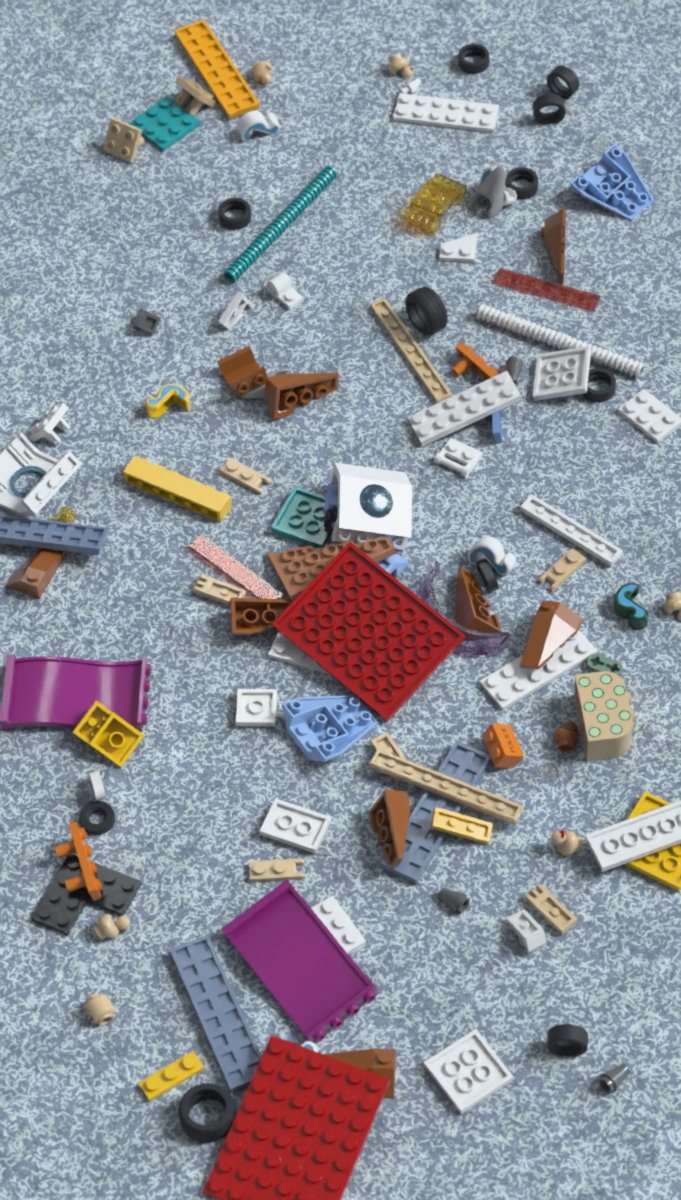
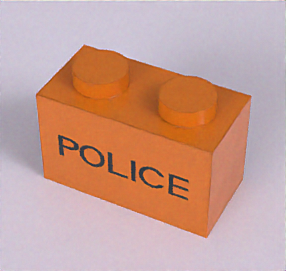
M492 723L482 734L495 767L514 768L523 759L524 755L511 725Z

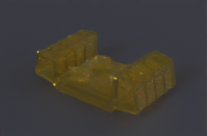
M436 173L425 183L411 201L410 206L403 215L404 222L435 236L441 228L442 217L453 203L460 204L465 198L467 185Z

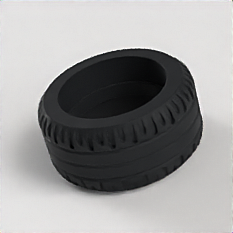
M423 286L407 295L405 300L407 314L414 327L420 333L430 336L446 327L448 321L446 308L441 298L433 289Z
M215 1083L197 1084L193 1088L191 1087L181 1098L178 1109L180 1123L184 1132L190 1138L199 1142L202 1141L203 1143H211L221 1140L222 1137L224 1138L229 1133L236 1117L235 1103L232 1096L224 1087ZM203 1100H215L220 1102L226 1110L223 1117L216 1123L201 1125L189 1117L192 1107Z

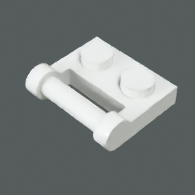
M450 438L440 453H437L434 463L438 465L443 464L467 478L482 458L483 452ZM446 456H447V457H450V458H452V459H454V460H456V461H458V462H460V463H462V464H464V465H467V466H462V465H460V464H458V463H455V462H453V461H451V460H449V459H447V458H445V457H446Z

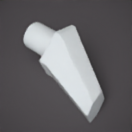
M417 78L406 84V87L400 89V92L403 94L410 92L412 94L421 83L420 79Z

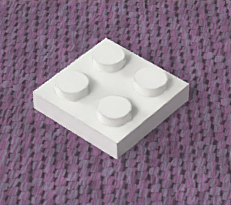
M238 689L236 726L276 727L277 689Z

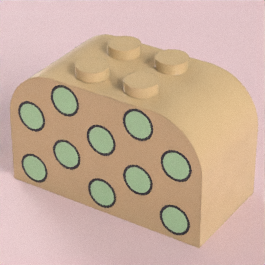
M609 671L576 674L574 699L586 760L595 761L623 756L631 746L632 732H634L633 721H635L634 709H630V705H632L631 693H627L625 682L619 675Z

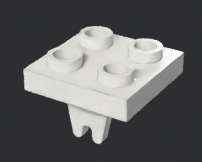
M62 403L59 406L54 405L49 411H44L40 416L41 421L35 423L30 429L31 434L28 438L35 442L44 437L53 444L59 443L61 440L52 429L55 426L63 431L70 429V426L62 418L68 407Z

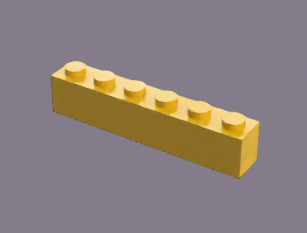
M134 456L123 471L125 482L219 522L224 519L232 507L231 496L227 493L217 491L208 485L196 482L192 478H186L177 472L167 470L161 465H155L144 458Z

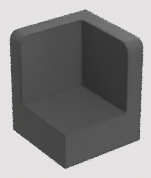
M140 308L133 325L154 334L161 318Z

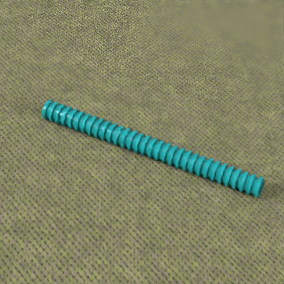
M325 166L315 179L293 199L286 209L231 263L227 270L223 272L227 281L235 283L263 252L279 238L286 228L308 208L315 198L334 181L338 175L332 166Z

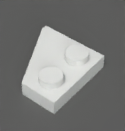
M477 234L441 244L440 261L475 263Z
M237 291L236 295L231 298L226 310L221 313L218 322L225 328L230 329L244 316L242 312L247 307L252 308L254 304Z

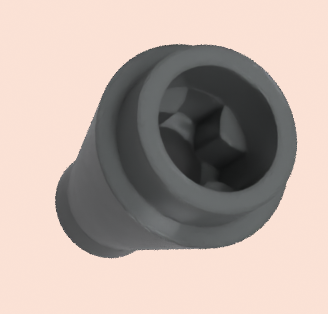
M511 356L505 362L506 371L509 373L514 384H517L523 363L521 358Z
M442 888L438 894V898L444 901L456 913L465 912L469 906L470 899L467 898L466 894Z
M620 1064L618 1067L602 1074L599 1079L600 1087L606 1093L615 1092L626 1076L630 1074L629 1068L625 1064Z

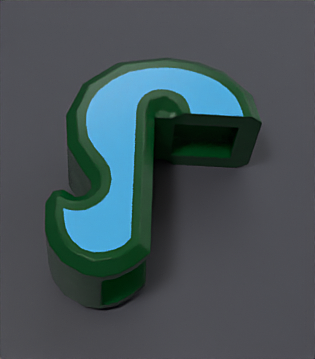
M627 583L621 586L614 595V611L617 616L629 619V626L631 628L641 630L647 626L648 610L633 601L639 594L640 585Z

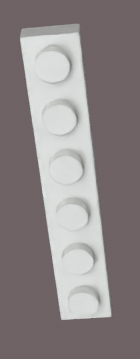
M532 494L520 506V511L610 567L623 555V550Z

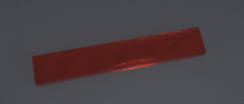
M502 268L499 269L494 279V284L595 311L600 301V295Z
M203 534L199 535L189 544L190 550L255 598H284L283 593Z

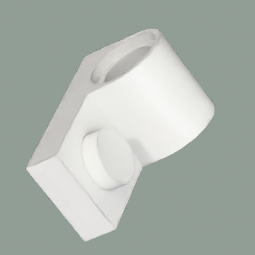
M281 272L267 282V290L289 310L304 301V298L292 288L291 280L286 273Z
M525 909L507 918L508 925L518 934L521 945L526 947V953H530L547 944L544 929Z

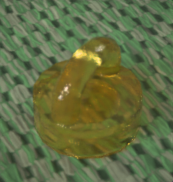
M62 507L58 513L61 517L60 522L67 523L70 521L74 523L78 517L73 510L67 507Z

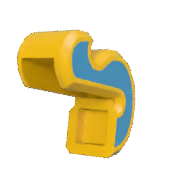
M177 384L162 386L158 390L157 398L151 395L146 399L147 415L150 418H159L173 403L188 411L190 409L188 391Z

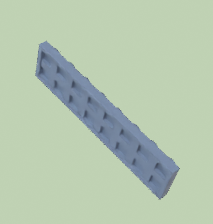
M0 515V544L5 543L16 546L52 549L55 551L61 550L72 553L99 555L109 535V528Z
M456 740L437 772L476 787L492 759L490 755ZM426 790L409 817L403 859L393 870L390 869L386 858H384L381 868L418 884L448 834L430 828L433 809L438 807L460 814L464 805Z
M209 935L169 949L230 1093L249 1086L262 1055Z

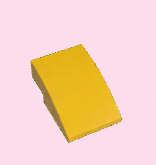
M97 700L72 732L119 767L123 766L145 736Z

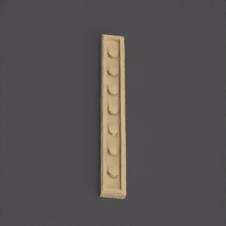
M386 298L369 304L370 309L437 404L452 397L453 394Z
M378 748L369 763V768L513 825H516L524 810L523 805Z

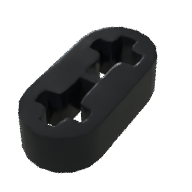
M487 559L477 561V570L488 592L497 590L499 588L498 582Z

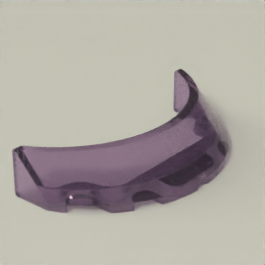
M436 561L422 581L417 591V596L466 636L452 653L467 658H488L497 656L510 647L511 634L509 632L483 633L459 625L445 614L434 594L433 580L440 575V563Z

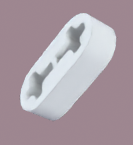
M99 771L89 773L96 801L106 799Z

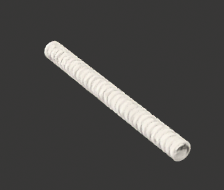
M481 304L477 310V319L487 320V323L492 322V325L497 324L498 327L502 326L503 329L507 328L508 331L512 330V332H517L519 335L522 333V336L527 335L528 338L532 337L533 340L537 339L538 342L542 341L543 344L548 343L549 346L553 345L554 348L558 347L559 350L589 346L591 349L590 361L594 360V363L599 362L600 365L604 364L605 367L609 366V368H614L616 371L619 369L621 373L625 372V374H630L632 377L635 375L636 378H639L643 373L644 363L639 364L638 361L634 362L633 359L628 360V357L623 358V355L618 356L617 353L613 354L612 351L608 352L607 349L602 350L601 347L597 348L596 345L592 346V344H587L585 341L582 343V340L577 341L576 338L572 339L571 336L567 337L566 334L561 335V332L556 333L555 330L551 331L550 328L546 329V327H541L539 324L536 326V323L531 324L530 321L526 322L525 319L521 320L520 317L516 318L515 315L511 316L504 311L501 312L500 310H495V308L490 309V306L485 307V304Z

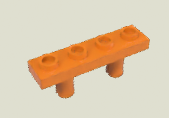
M462 342L455 346L457 355L462 358L459 363L451 368L457 377L469 368H473L485 380L498 375L496 369L492 366L489 367L481 356L475 355L470 346H465Z
M75 821L68 824L72 835L71 841L56 846L55 850L59 859L73 853H77L82 869L81 875L65 880L69 893L86 886L89 894L95 901L102 898L100 894L102 885L99 878H96L94 874L97 873V868L94 861H91L89 857L92 856L90 846L85 844V839H87L86 832Z

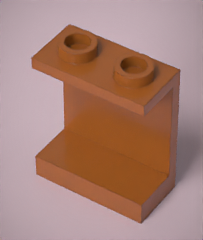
M249 346L217 361L223 378L236 397L266 383V377H268L264 366L260 367Z

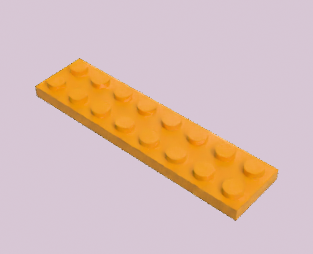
M204 19L174 30L176 38L229 120L260 108V103Z

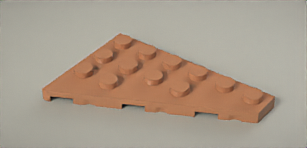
M388 537L376 540L368 539L365 543L354 544L376 563L397 554ZM349 542L325 544L323 548H313V546L296 549L290 548L280 553L269 551L267 554L291 601H294Z

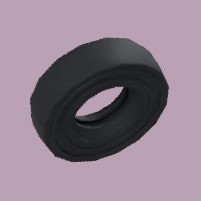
M92 801L81 809L79 822L86 833L102 835L113 828L115 812L106 802ZM99 812L105 816V819L100 824H93L90 822V816Z

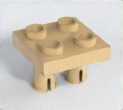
M177 77L175 82L183 90L175 102L184 108L190 97L194 96L192 103L186 109L191 115L195 116L203 104H207L212 108L216 106L217 102L212 99L214 96L203 90L199 84L187 77L185 79Z
M111 118L103 151L132 163L135 159L137 148L144 145V138L141 137L142 130L116 118Z

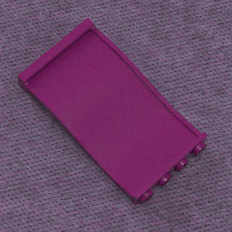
M7 655L0 712L1 729L10 730V728L26 726L75 729L97 700L139 732H142L143 725H147V713H144V709H148L146 692L150 691V681L147 680V676H151V664H148L147 656H143L142 660L103 662L68 657L35 656L16 658L15 655Z
M288 879L221 929L226 938L257 974L309 1042H321L327 1033L332 1029L339 1028L346 1018L357 1014L364 1004L371 1003L376 998V995L379 994L376 986L351 959Z

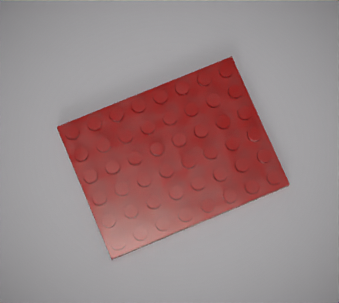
M351 542L333 558L272 623V626L387 723L466 638L461 631Z
M271 1035L203 1190V1194L218 1200H342L390 1084V1079Z

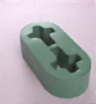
M593 654L587 660V668L591 672H611V670L617 668V671L614 673L620 677L622 676L623 667L618 661L599 654ZM596 661L599 662V664L593 666V663H595Z

